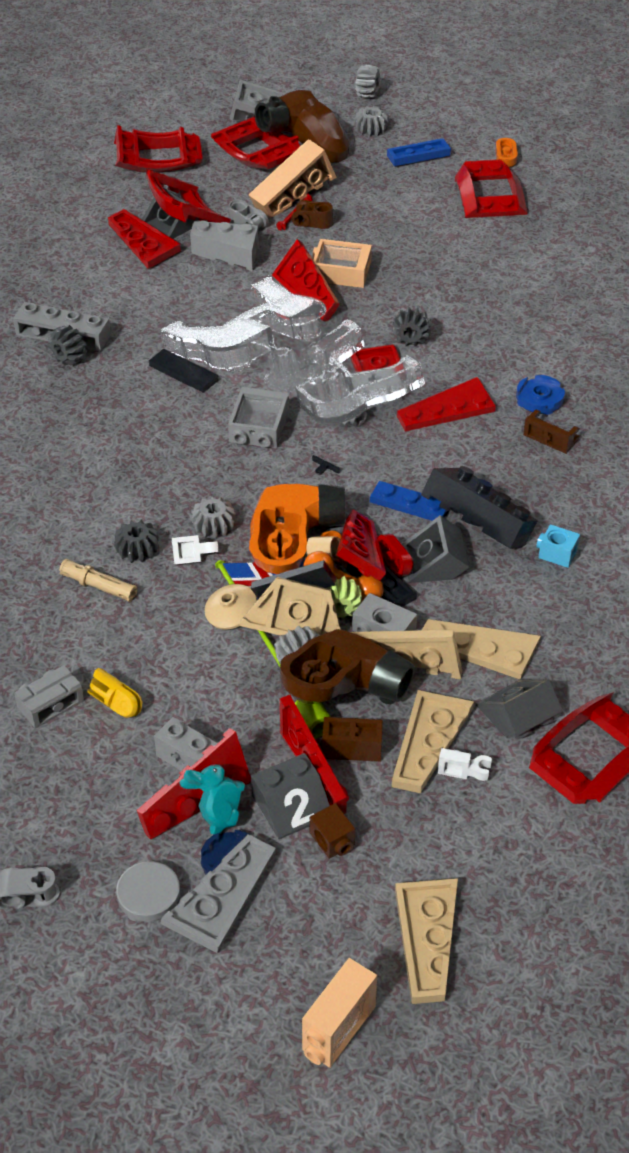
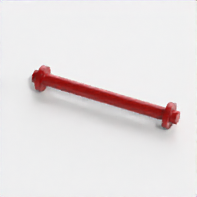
M307 194V197L303 200L312 201L313 199L310 194ZM296 208L283 221H279L276 224L278 230H286V225L291 221Z

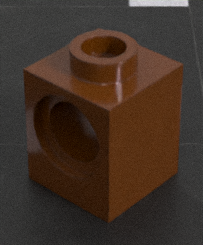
M336 803L309 817V833L329 859L337 854L343 856L351 851L355 845L356 829Z

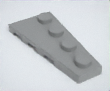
M248 834L222 859L221 863L212 872L209 871L202 878L200 884L180 899L179 904L161 918L160 924L217 953L272 859L276 848Z

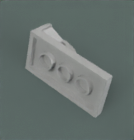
M240 80L230 120L244 121L249 119L248 115L254 117L255 108L259 102L268 100L271 96L281 97L285 93Z

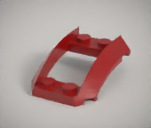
M255 116L211 134V138L229 155L240 163L252 168L271 169L278 166L300 147L297 135L288 137L280 132H262L256 125ZM257 137L269 145L251 154H247L236 147Z
M117 125L114 144H116L117 162L115 165L117 167L137 172H146L147 169L155 172L181 170L202 162L200 137L194 133L192 135L184 132V127L180 126L179 130L172 132L153 133L135 129L129 132L122 130V127ZM178 147L180 149V158L152 160L139 157V150Z
M501 159L465 161L454 180L459 187L465 218L528 214L520 180ZM507 179L512 191V195L475 197L472 181Z
M147 169L146 178L152 194L159 206L168 215L185 223L187 218L195 221L196 217L199 218L198 221L230 223V218L214 212L202 201L198 193V186ZM164 185H167V189L170 191L180 192L182 199L190 204L174 199L164 190Z
M614 692L598 696L572 711L558 722L533 748L529 768L573 804H585L587 800L602 802L607 794L629 775V714L610 701ZM589 719L626 747L592 781L552 750L570 732Z

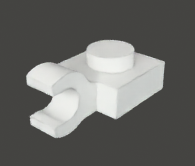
M198 535L172 538L174 564L201 562L200 554L219 552L217 541L199 543Z
M441 748L438 774L467 779L468 776H471L478 780L487 781L489 770L480 767L491 768L492 758L481 755L475 759H470L471 754Z

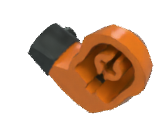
M280 484L265 488L260 495L250 523L251 538L249 550L256 565L266 572L280 574L299 568L307 552L308 529L314 526L322 528L345 524V488L318 484V486Z

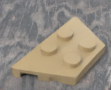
M281 577L275 578L241 619L239 624L242 627L276 635H285L288 633V629L292 631L297 626L301 628L309 626L319 636L340 629L331 589Z

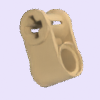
M327 536L310 537L306 546L307 555L315 551H323L328 553L334 562L340 563L345 568L348 565L345 560L336 555L341 538Z

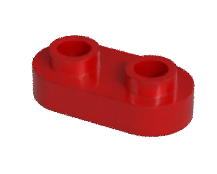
M393 534L379 535L377 538L384 564L398 577L408 576L413 568L412 556Z

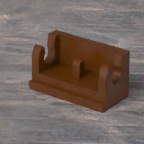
M537 409L525 418L524 436L565 454L579 440L580 436L576 434L580 430L579 427L574 426L568 432L538 418L537 416L540 415L541 411Z
M324 717L322 753L324 757L336 760L381 762L383 720Z

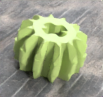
M343 576L341 579H337L335 586L328 587V589L332 591L337 616L345 620L347 615L353 616L354 611L362 603V592L360 586L355 584L354 579L346 580L345 576Z

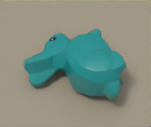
M219 764L208 766L201 772L186 770L184 778L179 782L180 786L185 789H202L203 794L199 803V809L202 817L210 825V833L213 835L220 833L226 827L236 826L239 816L237 809L240 796L245 788V784L242 781L225 777V771Z

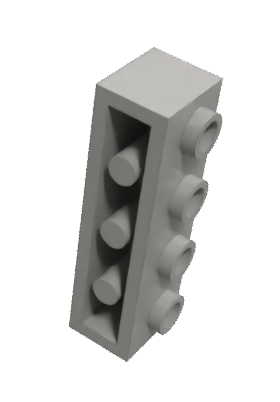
M24 302L13 318L16 335L48 341V337L51 336L50 333L54 329L71 325L73 329L78 330L80 336H83L82 340L86 343V349L101 352L111 336L109 318Z

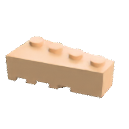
M308 139L249 194V197L257 209L262 210L271 218L291 207L293 201L297 199L302 200L307 197L306 193L312 189L318 190L321 188L326 180L332 181L337 177L325 150Z

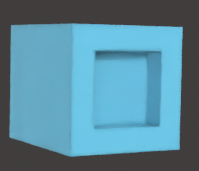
M550 524L546 533H541L537 541L536 547L540 549L539 558L569 568L578 550L580 534Z

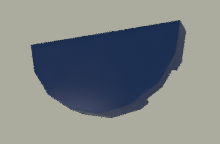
M234 830V832L223 834L217 833L207 839L201 849V866L205 875L209 871L212 872L221 863L222 859L249 833Z

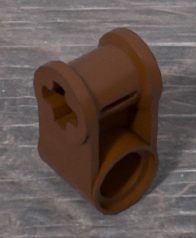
M301 200L298 202L296 211L292 215V222L295 226L328 229L333 226V205L329 202Z

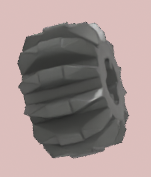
M409 306L406 308V311L400 310L392 323L393 335H397V341L404 340L406 346L409 343H412L415 347L418 342L424 344L426 338L431 333V319L427 318L426 312L420 313L418 307L415 311H412Z
M71 325L54 329L50 333L51 336L48 337V342L50 343L48 347L52 350V355H55L57 361H61L64 366L77 364L87 353L86 343L82 340L83 336H80L78 330L73 329Z
M131 520L130 524L122 523L121 528L116 530L114 545L122 559L128 557L132 563L135 558H139L142 562L144 556L152 559L153 552H157L159 537L151 523L145 524L143 520L134 523Z

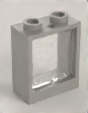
M241 387L228 423L229 442L277 448L289 412V393Z

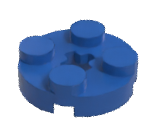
M535 375V379L528 380V377L522 379L517 386L516 392L517 404L520 407L531 412L537 409L545 415L552 414L555 410L559 409L564 402L565 390L564 388L562 390L560 387V382L546 375Z

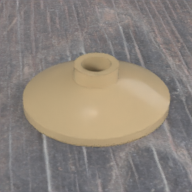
M231 584L215 591L207 600L205 616L210 624L219 629L228 630L240 627L241 619L255 604L257 597L251 588L245 585Z

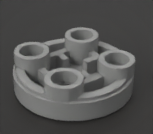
M147 861L135 864L128 868L118 880L116 887L117 901L121 910L132 921H154L161 919L168 911L173 910L177 906L180 898L178 877L170 867L159 862Z

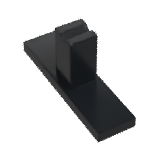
M315 455L312 456V461L320 464L315 473L321 475L327 469L338 474L340 473L339 467Z

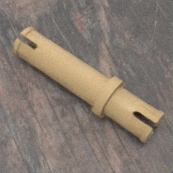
M69 559L63 560L60 565L59 571L61 575L79 581L80 585L85 587L87 585L95 587L128 602H131L137 594V586L94 570L93 566L80 565Z

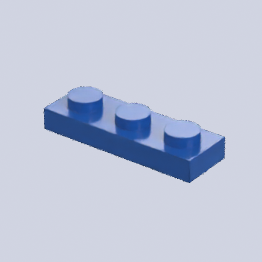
M444 138L387 149V157L393 166L450 156L451 148Z
M382 481L378 482L370 496V503L431 521L440 515L445 517L448 512L439 506L441 501L434 497L428 500L421 496L420 492Z

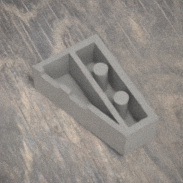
M194 221L190 233L192 254L215 261L219 259L228 262L229 265L234 266L236 264L253 271L259 246L258 225Z

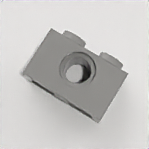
M369 593L353 613L352 631H416L417 614Z

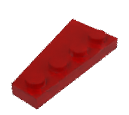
M125 209L108 217L109 226L147 269L181 251L180 243Z
M297 239L272 276L321 320L329 321L340 303L304 244Z
M476 377L398 410L397 418L406 432L495 412L496 406L479 378Z
M353 509L346 518L336 555L357 567L364 576H372L380 581L386 574L374 522Z
M291 695L279 698L280 734L295 756L303 753L307 755L320 776L329 805L331 806L336 803L343 814H346L347 802L349 801L347 790L342 784H339L331 766L324 757Z
M229 728L223 734L224 738L215 746L210 745L202 752L203 757L191 767L187 765L179 772L180 776L170 786L167 784L136 810L148 838L153 839L200 812L199 803L203 794L202 789H185L179 784L180 780L184 778L186 770L201 772L208 766L219 764L225 771V777L242 781L245 785L251 782V776L236 731Z

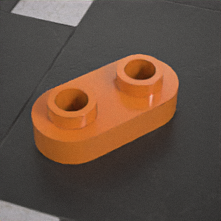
M511 138L498 139L495 148L496 160L501 159L508 167L514 166L517 163L516 142Z

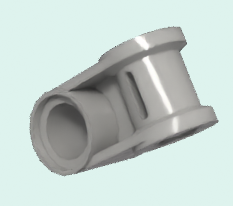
M233 200L229 203L230 224L258 225V229L268 225V218L262 210L249 205L243 200Z
M48 867L6 868L0 872V907L7 909L8 906H18V909L23 907H45L54 904L60 896V889L55 883L54 872Z

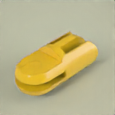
M97 668L87 693L122 717L130 718L138 715L143 706L141 696L104 669Z

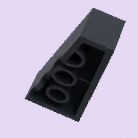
M468 467L433 468L421 496L428 500L431 497L441 501L439 505L446 511L452 510L463 514L461 520L474 526H483V533L510 549L522 548L526 545L538 520L530 515L531 512L528 509L512 503L508 495L495 491L490 482L474 476V472Z

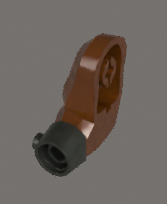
M296 90L281 97L271 96L268 100L259 102L256 105L254 113L255 122L262 132H291L294 136L297 135L299 137L298 141L302 144L309 139L325 150L330 163H339L349 155L350 143L339 119L331 109L319 102L311 91Z
M340 629L312 638L296 652L286 655L281 659L280 678L285 690L296 700L305 704L328 701L353 690L369 691L370 694L379 696L381 702L393 704L399 702L404 697L415 671L414 664L395 652L387 651L369 639Z

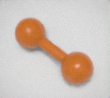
M312 552L304 561V566L324 560L337 579H341L343 576H345L346 580L354 579L355 584L360 586L362 592L361 602L369 593L380 598L383 595L384 589L381 581L372 576L366 577L364 575L357 579L334 568V561L326 552Z

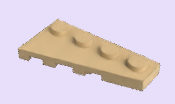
M430 619L427 620L422 629L454 630L460 659L517 679L522 678L541 638L538 635Z
M454 630L351 632L373 641L387 651L395 652L417 668L426 669L427 674L438 675V671L452 673L451 678L461 679L462 667Z
M420 690L417 691L392 778L393 788L416 793L423 791L439 765L441 748L449 749L472 712L474 701Z
M458 878L395 883V895L412 1004L445 1001Z

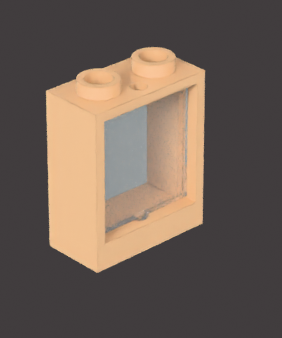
M320 239L318 247H314L313 261L328 284L364 288L371 265L372 245Z
M348 958L302 1018V1050L305 1056L316 1065L323 1063L331 1068L376 1007L377 974L351 958Z

